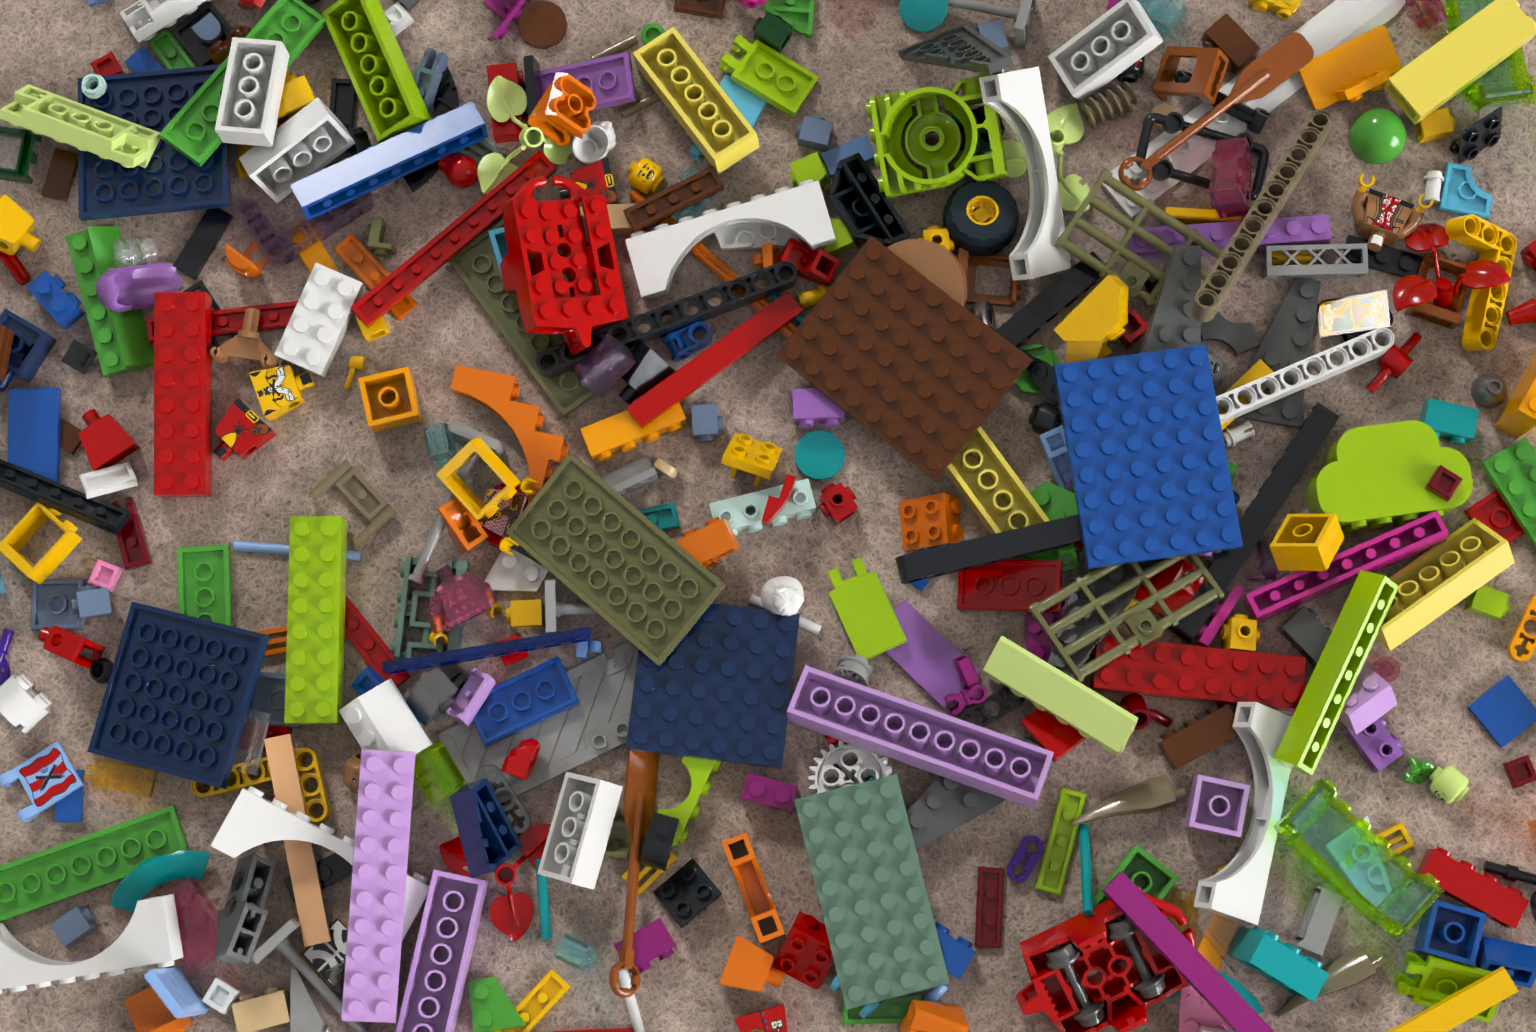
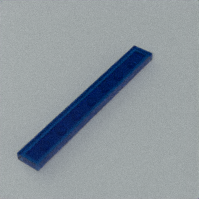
M590 627L385 661L382 662V667L385 673L392 675L592 641V630Z

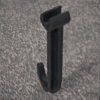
M1179 70L1174 75V82L1187 83L1190 81L1192 73ZM1218 92L1215 104L1211 106L1215 107L1228 96ZM1243 103L1234 104L1225 111L1230 116L1246 123L1247 129L1256 134H1260L1270 115L1268 111L1262 108H1255L1254 110Z

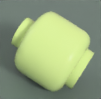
M1448 765L1444 769L1440 766L1437 767L1429 777L1432 780L1429 787L1430 791L1446 804L1452 802L1457 804L1470 790L1467 786L1469 783L1468 778L1452 765Z

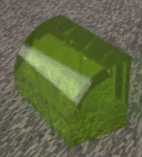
M442 741L425 748L415 755L414 776L432 806L446 801L452 794L467 784Z

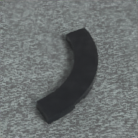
M448 67L442 72L443 75L434 100L433 118L450 112L459 106L456 86ZM439 160L403 176L412 192L422 187L439 170Z

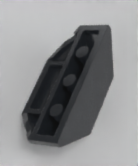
M860 153L840 160L837 164L827 198L853 239L867 242L872 236L881 244L890 246L911 236L909 230L888 197H886L885 192H880L878 181Z

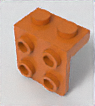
M938 493L902 500L899 503L902 543L905 550L912 551L940 545L944 546L962 541L964 531L960 524L961 504L958 496Z
M151 986L127 997L125 1000L136 1032H186V1028L193 1026L190 1017L175 1018Z

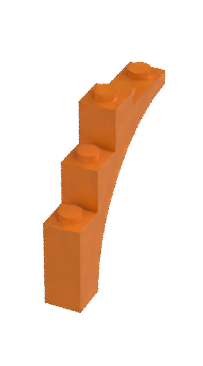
M456 365L450 387L452 393L478 402L492 410L506 422L517 436L524 450L529 469V478L538 481V484L534 483L531 486V490L538 493L554 473V467H550V465H561L562 459L565 460L568 456L569 445L566 444L564 436L538 432V429H543L545 415L541 414L540 406L513 401L514 399L518 400L521 385L517 384L518 381L515 376ZM529 494L528 505L536 495Z

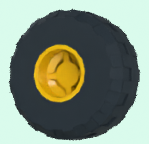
M976 180L965 182L954 189L947 199L942 217L943 228H947L949 238L954 242L956 249L960 247L967 250L969 255L990 256L1003 250L1012 240L1019 219L1017 203L1010 192L993 181L977 182Z

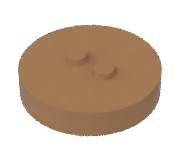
M925 239L902 240L887 247L965 307L968 293L966 275L961 263L950 250L939 243Z

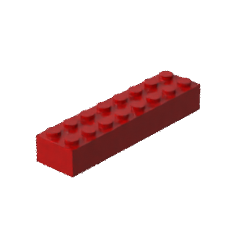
M154 292V495L159 498L211 497L212 356L210 350L212 348V297L206 292Z
M1105 636L1100 643H1097L1093 649L1092 660L1118 645L1113 637ZM1151 641L1143 647L1139 645L1134 647L1128 655L1122 654L1092 672L1090 689L1093 691L1121 694L1137 693L1141 696L1237 706L1238 702H1258L1274 710L1295 712L1304 693L1306 657Z

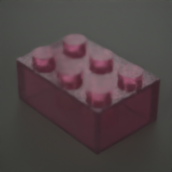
M188 878L165 895L174 894L184 956L178 960L187 973L192 975L197 974L217 959L215 958L218 910L197 879Z

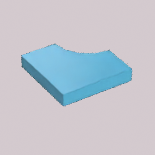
M1447 162L1445 164L1444 181L1442 182L1438 211L1462 216L1473 214L1488 220L1493 195L1482 191L1476 185L1472 177V167Z

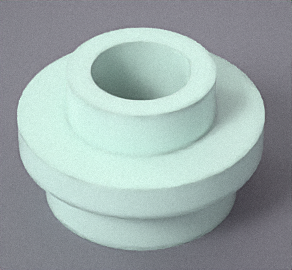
M89 74L83 78L81 89L86 97L96 99L106 92L107 83L102 76Z

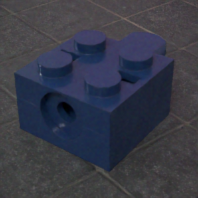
M6 308L0 316V325H4L9 330H12L14 337L5 382H0V392L6 390L15 375L30 383L57 341L47 332Z

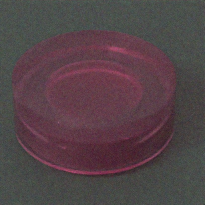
M1384 656L1374 662L1372 670L1386 682H1391L1399 676L1400 666L1394 658Z

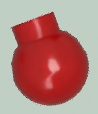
M451 154L439 160L438 169L445 173L447 181L456 188H468L478 179V164L471 156Z

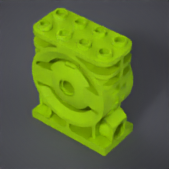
M981 73L979 76L960 79L952 91L938 87H922L911 91L903 90L895 94L887 93L880 97H870V102L866 103L868 118L871 117L874 126L870 128L872 143L875 142L878 152L874 153L876 167H879L882 177L878 178L881 193L885 192L886 197L889 199L917 192L923 193L924 191L951 186L966 175H969L977 182L1009 178L998 112L984 104L986 119L982 124H979L974 113L968 107V105L983 103L979 78L990 76V74ZM962 90L963 96L959 97L958 94ZM938 98L944 100L945 110L953 113L961 121L965 130V148L960 159L954 164L955 170L951 173L949 163L958 155L962 144V137L957 123L949 115L940 112ZM915 103L918 116L911 121L906 130L905 147L909 156L917 164L927 168L928 179H924L923 171L915 168L907 160L902 149V133L905 125L913 116L912 105ZM932 133L938 134L939 142L934 146H929L927 144V137ZM988 133L992 152L979 155L982 140L981 134ZM974 166H975L976 175L971 172V169H972Z

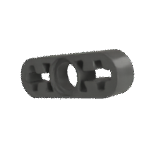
M493 764L483 766L478 773L477 779H483L485 777L484 771L486 770L490 773H496L494 777L496 784L499 785L500 782H503L505 786L497 788L494 793L497 796L498 793L506 791L511 795V803L502 806L504 811H508L514 804L518 805L519 808H515L514 811L517 816L523 815L525 817L523 826L520 827L518 824H512L514 816L511 812L508 813L507 817L515 833L524 832L530 824L528 811L501 770ZM489 781V783H490V785H491V787H492V789H493L494 786H493V784L491 783V781Z

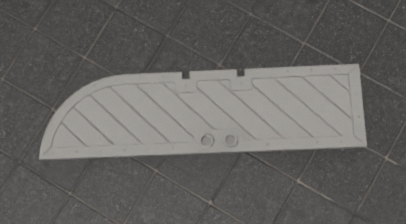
M627 640L611 648L615 657L607 660L603 652L566 670L580 704L488 747L483 745L474 721L471 722L469 727L459 722L438 732L437 734L461 787L478 781L477 776L480 769L487 764L496 765L501 770L505 757L525 739L532 738L538 740L541 744L536 763L528 780L525 781L502 772L517 796L626 744L639 649ZM484 771V778L491 781L494 786L493 791L501 786H505L503 782H500L499 785L496 784L494 781L495 772ZM506 791L497 794L500 804L512 799L511 795Z

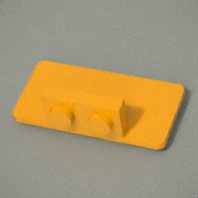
M1379 25L1314 57L1298 73L1313 109L1317 110L1324 109L1338 101L1348 100L1349 103L1363 98L1362 93L1368 90L1374 92L1383 88L1384 82L1392 74L1401 70L1402 65L1386 27Z

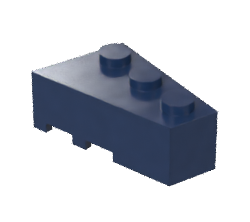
M487 778L465 784L450 796L470 878L493 872L522 847Z

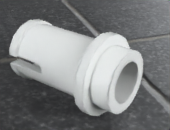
M1428 171L1427 175L1424 176V181H1426L1424 202L1430 203L1431 199L1434 198L1433 203L1438 204L1440 203L1441 182L1444 181V177L1440 171Z
M1246 421L1230 430L1225 428L1223 430L1225 447L1230 446L1233 448L1236 446V443L1255 436L1254 429L1244 432V430L1253 427L1252 424Z

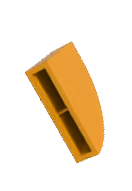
M1536 352L1494 425L1495 428L1514 439L1519 438L1536 426Z

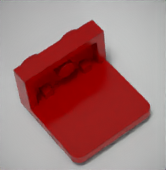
M799 911L773 966L814 989H819L834 962L825 924L818 921L812 915Z

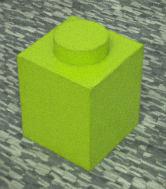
M1483 585L1469 595L1465 611L1496 621L1504 617L1508 611L1509 603L1507 599L1509 594Z

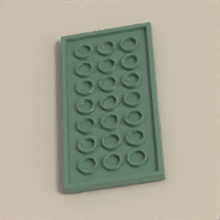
M897 774L794 799L846 1010L949 984L950 981Z

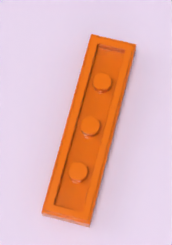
M352 233L333 248L337 255L370 290L390 275ZM409 294L390 311L400 321L418 303Z

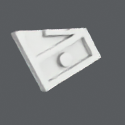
M510 548L509 551L513 553V556H509L501 551L481 586V589L488 588L494 591L538 593L549 570Z

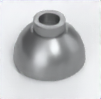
M987 299L975 303L970 312L994 330L995 314L992 304Z
M1484 374L1477 377L1472 383L1471 396L1475 403L1483 408H1496L1505 400L1507 386L1499 376Z

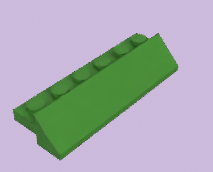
M87 226V230L65 236L103 376L108 378L127 371L135 372L154 366V353L151 344L148 342L147 328L142 310L130 309L115 314L114 311L106 309L101 304L96 294V283L100 276L107 272V268L129 266L119 227Z

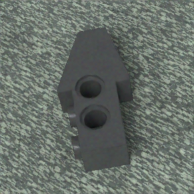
M256 854L238 859L225 907L218 911L215 958L236 966L249 963L268 914L264 907L276 867L275 862Z

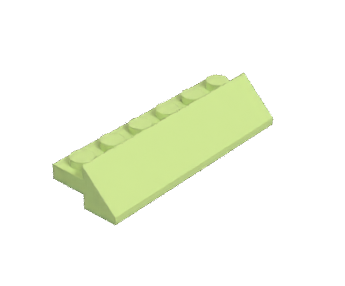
M29 84L14 92V101L0 109V119L8 121L13 126L24 127L35 134H43L53 138L56 142L70 144L78 150L97 154L102 159L113 160L127 168H134L137 165L146 168L160 140V132Z
M1004 636L1000 637L983 668V671L986 672L985 674L995 683H1002L1010 688L1016 696L1028 699L1039 710L1051 713L1062 724H1069L1077 729L1083 737L1092 738L1100 743L1106 751L1114 752L1119 756L1124 750L1128 738L1139 719Z

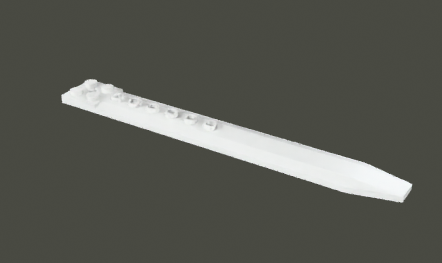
M1335 0L1295 32L1302 34L1312 46L1314 58L1379 25L1386 24L1398 14L1408 0ZM1296 72L1265 97L1243 102V104L1254 110L1255 108H1262L1270 113L1304 87L1299 73ZM1239 75L1220 88L1219 92L1229 96ZM1202 102L1183 117L1184 121L1193 124L1214 107L1205 105ZM1225 112L1205 126L1206 128L1232 136H1237L1248 130L1246 123ZM1165 131L1149 143L1145 159L1182 131H1178L1175 134H1169ZM1194 135L1164 159L1170 161L1174 169L1192 173L1225 148L1227 144ZM1133 162V166L1128 169H1124V176L1127 175L1130 180L1141 181L1143 178H1147V172H1143L1136 162ZM1120 165L1111 171L1113 173L1112 177L1120 181L1118 176ZM1152 176L1151 183L1145 189L1135 192L1147 200L1150 198L1156 201L1180 181L1172 178L1158 181ZM1102 183V187L1130 220L1139 214L1142 208Z

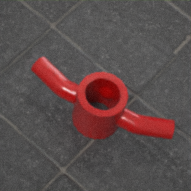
M1414 332L1400 349L1393 344L1379 359L1377 364L1382 369L1366 386L1370 392L1374 394L1390 375L1397 379L1409 367L1413 359L1408 354L1421 340V335Z

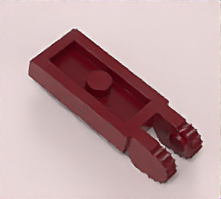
M133 497L126 498V506L128 511L131 512V519L120 533L116 535L124 567L127 571L153 564L140 515H138ZM117 501L111 503V505L121 508Z

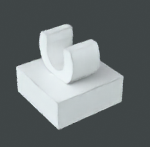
M399 2L384 12L395 36L414 22L413 18Z
M215 978L202 1002L227 1015L232 1007L231 1004H234L241 991L224 980Z

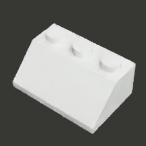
M388 679L362 694L339 710V713L362 749L413 751L416 753V756L432 745L392 679Z

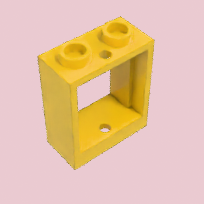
M480 436L470 440L436 474L477 520L485 516L488 519L500 509L497 505L503 499L505 502L511 499L517 493L515 488L521 483ZM476 453L506 485L486 505L456 474Z
M37 502L0 542V551L28 578L41 585L83 538L76 533L78 530L77 526L68 519L63 521L59 517L62 514L61 512ZM50 519L65 534L34 565L19 550Z

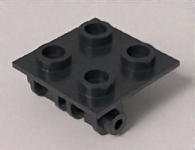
M1502 107L1497 108L1461 131L1460 137L1451 142L1449 149L1453 154L1458 152V162L1460 164L1467 159H1474L1479 151L1487 146L1492 147L1499 141L1501 136Z
M693 858L653 891L681 928L688 925L692 919L700 915L703 910L707 909L706 907L716 899L718 900L719 896L722 895L721 891Z

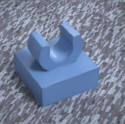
M579 631L576 658L588 660L589 652L601 654L603 643L600 641H590V632Z

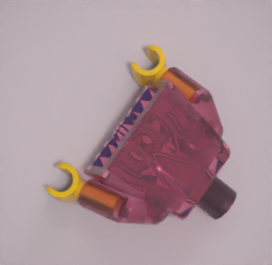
M449 565L435 572L442 584L433 591L429 606V620L432 631L429 640L435 647H437L436 640L438 637H441L444 644L448 642V637L442 632L443 630L448 632L483 613L495 619L493 615L495 608L499 613H503L504 609L501 605L496 604L497 599L489 583L477 576H471L468 572L455 577Z

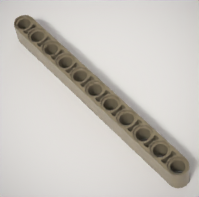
M1317 109L1310 114L1199 288L1192 308V315L1197 321L1208 322L1215 317L1325 142L1332 122V116L1326 110Z

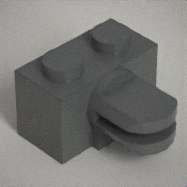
M435 667L417 681L407 698V705L425 726L433 720L435 722L440 721L446 715L445 710L455 701L453 699L455 693L463 687L468 679L464 675L455 681L462 673L458 668L446 676L438 667Z

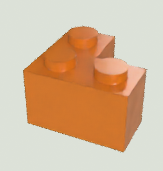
M713 518L705 523L706 527L698 531L696 528L690 529L682 534L683 538L677 540L681 547L707 569L723 562L722 557L741 549L729 521L723 518Z

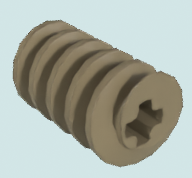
M1123 81L1120 86L1114 85L1111 90L1105 89L1102 94H1094L1093 98L1086 97L1084 102H1080L1086 121L1095 129L1097 119L1104 125L1105 116H1108L1113 121L1114 112L1120 117L1123 116V108L1128 113H1131L1132 104L1137 105V98L1131 85L1127 81Z

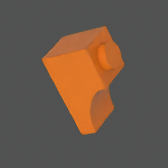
M454 497L437 509L447 527L448 535L461 554L489 537L478 520L457 497Z

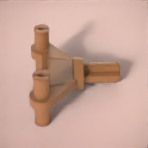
M247 308L245 310L242 330H238L237 335L219 347L211 348L210 354L216 363L226 364L230 357L261 361L265 369L279 366L277 357L260 339L261 334L257 333L261 314L260 310Z

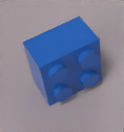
M1426 899L1414 951L1475 966L1486 914L1436 899Z

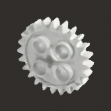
M839 740V747L835 748L833 744H829V752L823 749L820 750L822 759L818 757L813 758L816 766L809 767L812 775L808 776V783L813 784L809 786V791L811 794H818L854 785L855 783H862V780L868 776L875 779L890 776L892 768L891 766H886L888 764L887 757L880 758V754L849 743L844 745L843 741ZM848 759H854L857 761V763L853 766H847L844 764L845 761ZM834 765H838L842 771L834 767ZM834 776L838 778L835 783L826 782V779Z

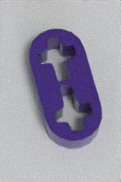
M1032 835L1023 838L1006 868L1007 875L1012 881L1023 882L1030 876L1044 849L1041 839ZM1033 840L1036 841L1035 847L1038 848V852H1032L1028 858L1024 857L1027 851V847L1024 846L1025 843H1031ZM1023 859L1026 861L1023 866L1025 875L1013 876L1015 871L1011 869L1012 866H1018Z

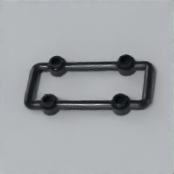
M1171 112L1167 116L1159 113L1148 114L1143 121L1136 157L1146 158L1153 123L1162 125L1165 132L1169 134L1184 131L1192 123L1184 121L1183 116L1177 112ZM1204 127L1195 134L1230 145L1232 150L1239 155L1246 154L1249 151L1259 154L1251 191L1243 189L1242 184L1236 180L1221 183L1174 169L1172 163L1166 159H1162L1152 167V175L1158 181L1172 178L1221 193L1222 197L1228 202H1233L1239 198L1254 201L1262 191L1269 160V151L1264 145L1254 142L1253 138L1247 133L1232 136Z

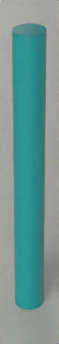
M1080 824L1078 830L1083 914L1085 916H1092L1094 908L1089 826L1087 824Z

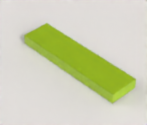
M1061 787L1035 889L1061 896L1079 825L1072 826V822L1082 815L1087 794Z

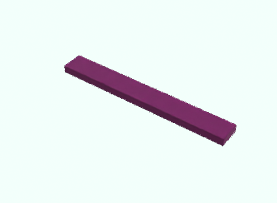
M1123 871L1119 872L1104 887L1102 892L1235 1032L1274 1031Z

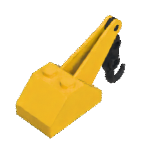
M1108 275L1054 329L1064 341H1067L1066 363L1100 359L1107 341H1116L1124 334L1126 330L1123 327L1128 323V286L1118 276ZM1019 349L1032 359V363L1027 368L1031 380L1051 400L1058 401L1053 367L1048 362L1032 356L1024 349Z

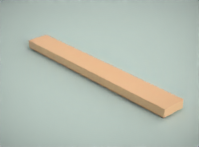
M286 734L264 739L275 799L287 804L286 810L294 814L297 811H301L307 815L292 735ZM284 840L304 947L330 942L332 939L313 843L300 840Z

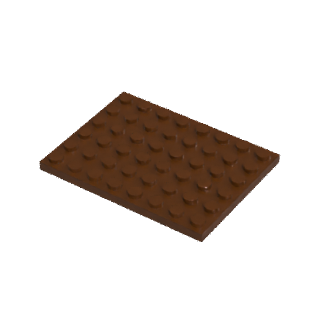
M872 236L776 354V357L935 482L1032 363V359Z

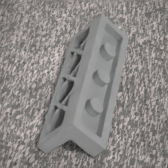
M1367 243L1265 246V268L1262 269L1263 279L1364 277L1368 274ZM1331 250L1338 259L1333 264H1326L1320 258V255L1324 251ZM1338 250L1346 251L1343 254H1341ZM1350 250H1361V263L1352 264L1345 255ZM1288 251H1295L1293 255L1288 253ZM1300 251H1306L1313 259L1308 265H1301L1294 257ZM1271 252H1281L1288 260L1283 265L1272 266ZM1340 260H1342L1345 264H1338V263H1339Z
M648 455L601 476L606 483L622 496L658 480L657 473Z

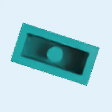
M1428 398L1422 405L1419 421L1429 425L1435 431L1438 439L1440 437L1449 439L1450 444L1463 446L1474 439L1479 409Z

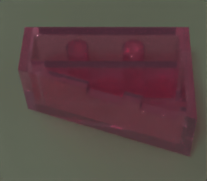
M1247 137L1217 140L1215 151L1212 152L1213 165L1208 193L1211 197L1212 209L1217 210L1220 218L1245 216L1250 210L1252 150Z

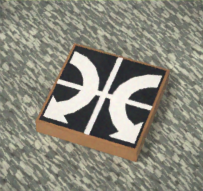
M338 915L329 923L332 941L307 946L299 953L334 991H337L344 981L348 927L345 921Z

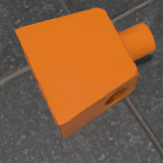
M737 935L719 983L761 992L765 982L780 988L785 972L771 967L774 959L773 955Z

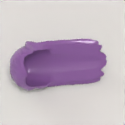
M171 263L107 268V272L102 274L96 283V294L101 304L116 314L130 309L154 307V292H179L178 289L182 286L181 276L175 273L176 267H173Z

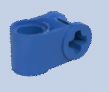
M697 321L667 334L662 338L664 344H667L672 354V362L676 363L706 348L712 341V334L706 323ZM699 330L707 333L703 340L694 339V334Z

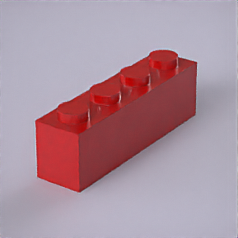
M1440 847L1427 849L1414 878L1475 911L1485 913L1486 917L1504 927L1516 929L1530 901L1522 897V891L1512 886L1506 888L1498 884L1499 879L1491 874L1484 873L1482 875L1474 871L1476 867L1467 861L1460 860L1458 862L1450 858L1452 854Z

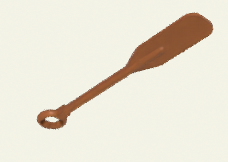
M1297 32L1288 34L1246 66L1238 76L1229 96L1147 159L1140 157L1125 159L1120 164L1118 170L1120 182L1133 191L1145 189L1151 183L1153 166L1234 104L1261 99L1268 95L1313 59L1314 50L1302 34ZM1133 162L1140 163L1139 166L1143 172H1147V178L1139 181L1137 186L1131 184V180L1127 175L1124 176V169L1133 166Z
M628 750L623 800V815L631 843L622 949L619 951V962L614 964L609 974V984L612 991L622 998L635 994L640 985V973L634 964L635 950L632 949L641 844L649 829L655 811L659 754ZM620 968L630 969L632 972L630 989L619 988L617 985L618 970Z

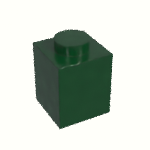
M769 12L765 14L763 19L761 17L758 18L753 26L754 40L761 41L779 53L792 36V27Z

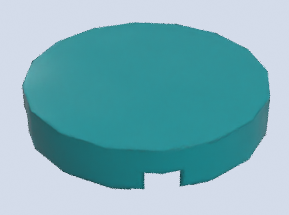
M900 0L899 11L901 18L908 27L915 31L927 32L934 30L943 23L948 14V0Z
M815 430L805 434L795 448L797 468L804 476L812 480L819 481L833 478L840 472L844 464L845 450L843 444L836 435L828 431Z

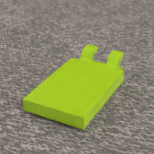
M738 34L733 41L734 46L731 52L741 56L738 61L726 52L721 58V64L718 69L727 74L732 73L730 80L794 118L815 87L819 77L756 39L751 44Z
M858 557L851 561L856 576L843 581L837 567L827 571L835 588L828 593L856 654L869 660L906 643L907 638L876 572L868 574L861 557Z
M1407 951L1403 959L1404 963L1407 964L1405 972L1416 975L1412 979L1407 974L1398 972L1395 983L1398 984L1396 993L1411 995L1413 1003L1431 1007L1492 971L1428 955L1425 961L1417 954ZM1499 1003L1472 1018L1490 1023Z

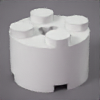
M13 674L0 686V713L15 727L19 724L24 726L25 728L21 731L27 733L50 712L48 706L52 702L44 693L37 694L31 688L34 684L25 674L19 676Z

